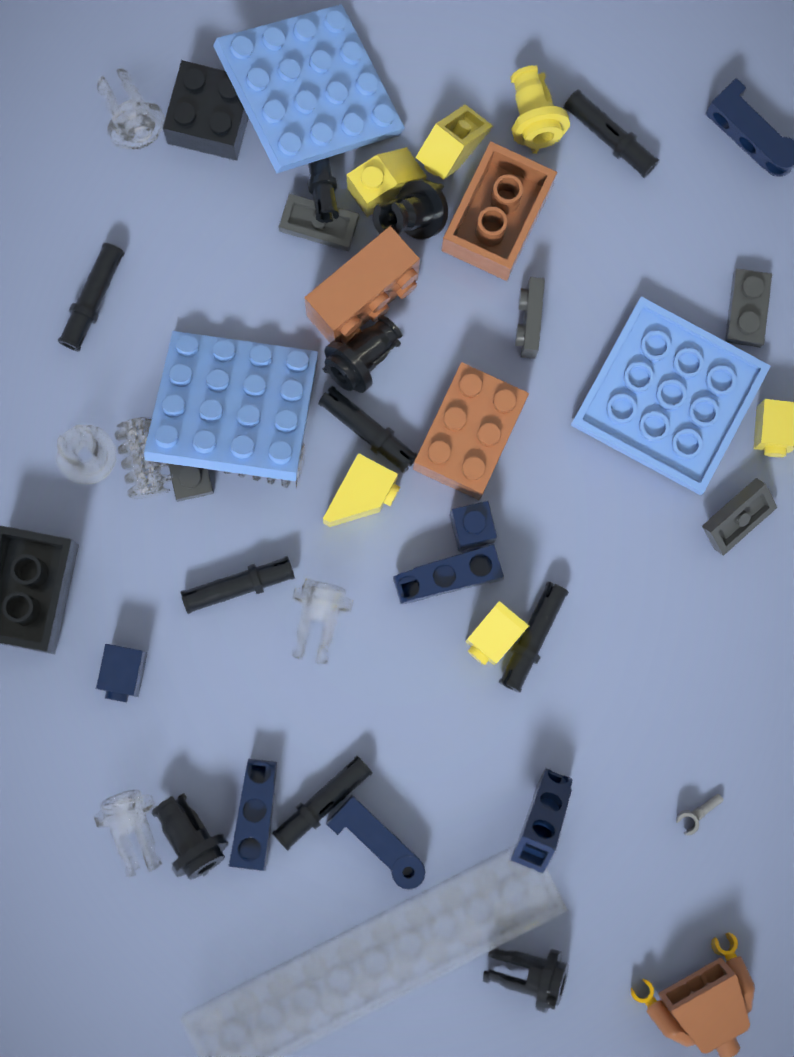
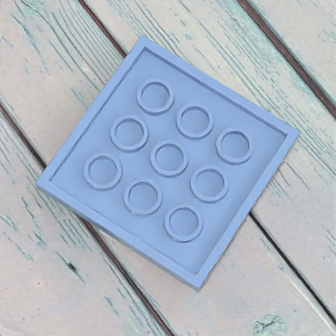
M342 4L218 37L215 40L213 47L276 174L398 136L405 129Z
M640 297L571 426L701 496L705 492L771 365L655 303Z
M172 331L144 450L145 460L296 481L318 362V351Z

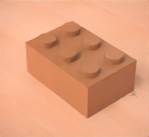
M490 141L443 237L441 251L508 281L553 187L557 172Z
M389 226L304 297L308 319L330 343L337 341L347 344L362 332L360 328L370 319L376 322L379 316H384L390 309L388 304L399 296L403 299L417 287L418 284L415 281L418 280L420 258L396 231Z
M461 362L414 461L413 470L480 500L529 393Z

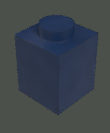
M489 501L451 509L449 516L458 551L495 542L497 534Z
M105 644L96 689L106 691L105 699L127 703L128 696L139 697L147 652Z

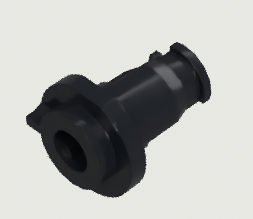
M418 179L404 184L396 199L391 200L388 204H378L373 211L375 229L381 234L391 226L398 235L404 231L416 239H427L437 235L442 231L448 219V204L442 192L444 186L441 183L436 184L425 179Z
M383 315L379 316V321L373 326L364 329L347 344L332 341L324 349L326 356L324 361L325 367L322 368L324 373L330 374L332 379L347 391L354 390L364 393L373 384L370 372L387 357L394 347L401 345L398 338L400 339L403 335L389 318Z
M183 793L178 796L176 801L173 796L167 798L157 805L151 813L153 817L157 816L162 831L178 857L172 863L174 874L176 877L187 875L188 879L191 880L201 875H207L208 871L220 864L225 858L223 851L229 843L223 834L213 837L209 835L197 813L188 806L185 801L187 797Z
M495 944L491 946L488 957L528 968L529 972L527 980L488 969V971L485 970L483 973V982L489 984L492 981L506 989L536 997L537 1011L547 1013L549 1008L555 1010V1007L561 1001L569 969L568 963L561 962L562 951L551 949L547 959L516 950H501Z

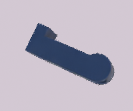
M735 78L711 102L705 115L768 173L777 177L785 176L794 167V140L782 137L742 98L746 87Z
M494 544L418 566L413 570L393 576L400 604L412 603L504 580Z
M248 759L229 867L266 871L277 773V762Z
M548 768L544 769L535 789L518 842L513 850L511 861L540 873L545 872L557 848L572 791V778L555 773Z
M353 795L326 822L327 826L337 835L345 827L350 830L390 869L393 880L402 889H414L423 882L425 868L420 859Z

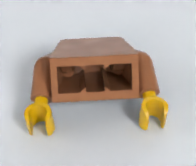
M728 932L725 933L730 943L727 951L721 949L716 937L711 941L713 951L717 955L725 956L727 962L720 957L658 993L661 1000L657 1001L653 996L654 988L651 982L646 979L642 980L650 988L647 997H638L631 987L632 997L637 1002L646 1004L648 1007L646 1012L665 1037L685 1047L696 1044L703 1054H708L716 1049L720 1057H733L740 1051V1045L736 1037L748 1031L750 1027L748 1013L752 1010L755 984L742 957H737L735 953L738 947L737 938Z

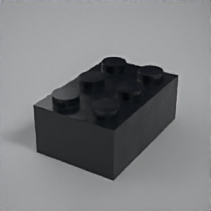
M0 526V644L55 655L79 544L68 538Z

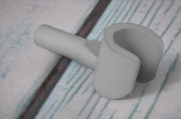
M716 794L694 811H681L676 817V823L686 816L692 817L694 825L687 829L684 834L692 835L696 833L699 828V820L724 801L720 794Z

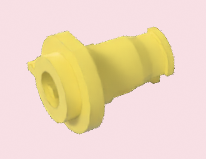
M536 65L520 68L510 78L511 83H514L515 99L519 111V117L511 129L513 138L518 144L529 147L532 150V154H537L539 149L557 143L570 127L567 111L553 105L550 91L544 81L546 75L545 73L538 74Z

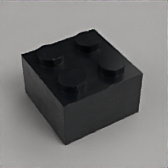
M181 60L162 128L167 144L237 161L249 117L226 71Z

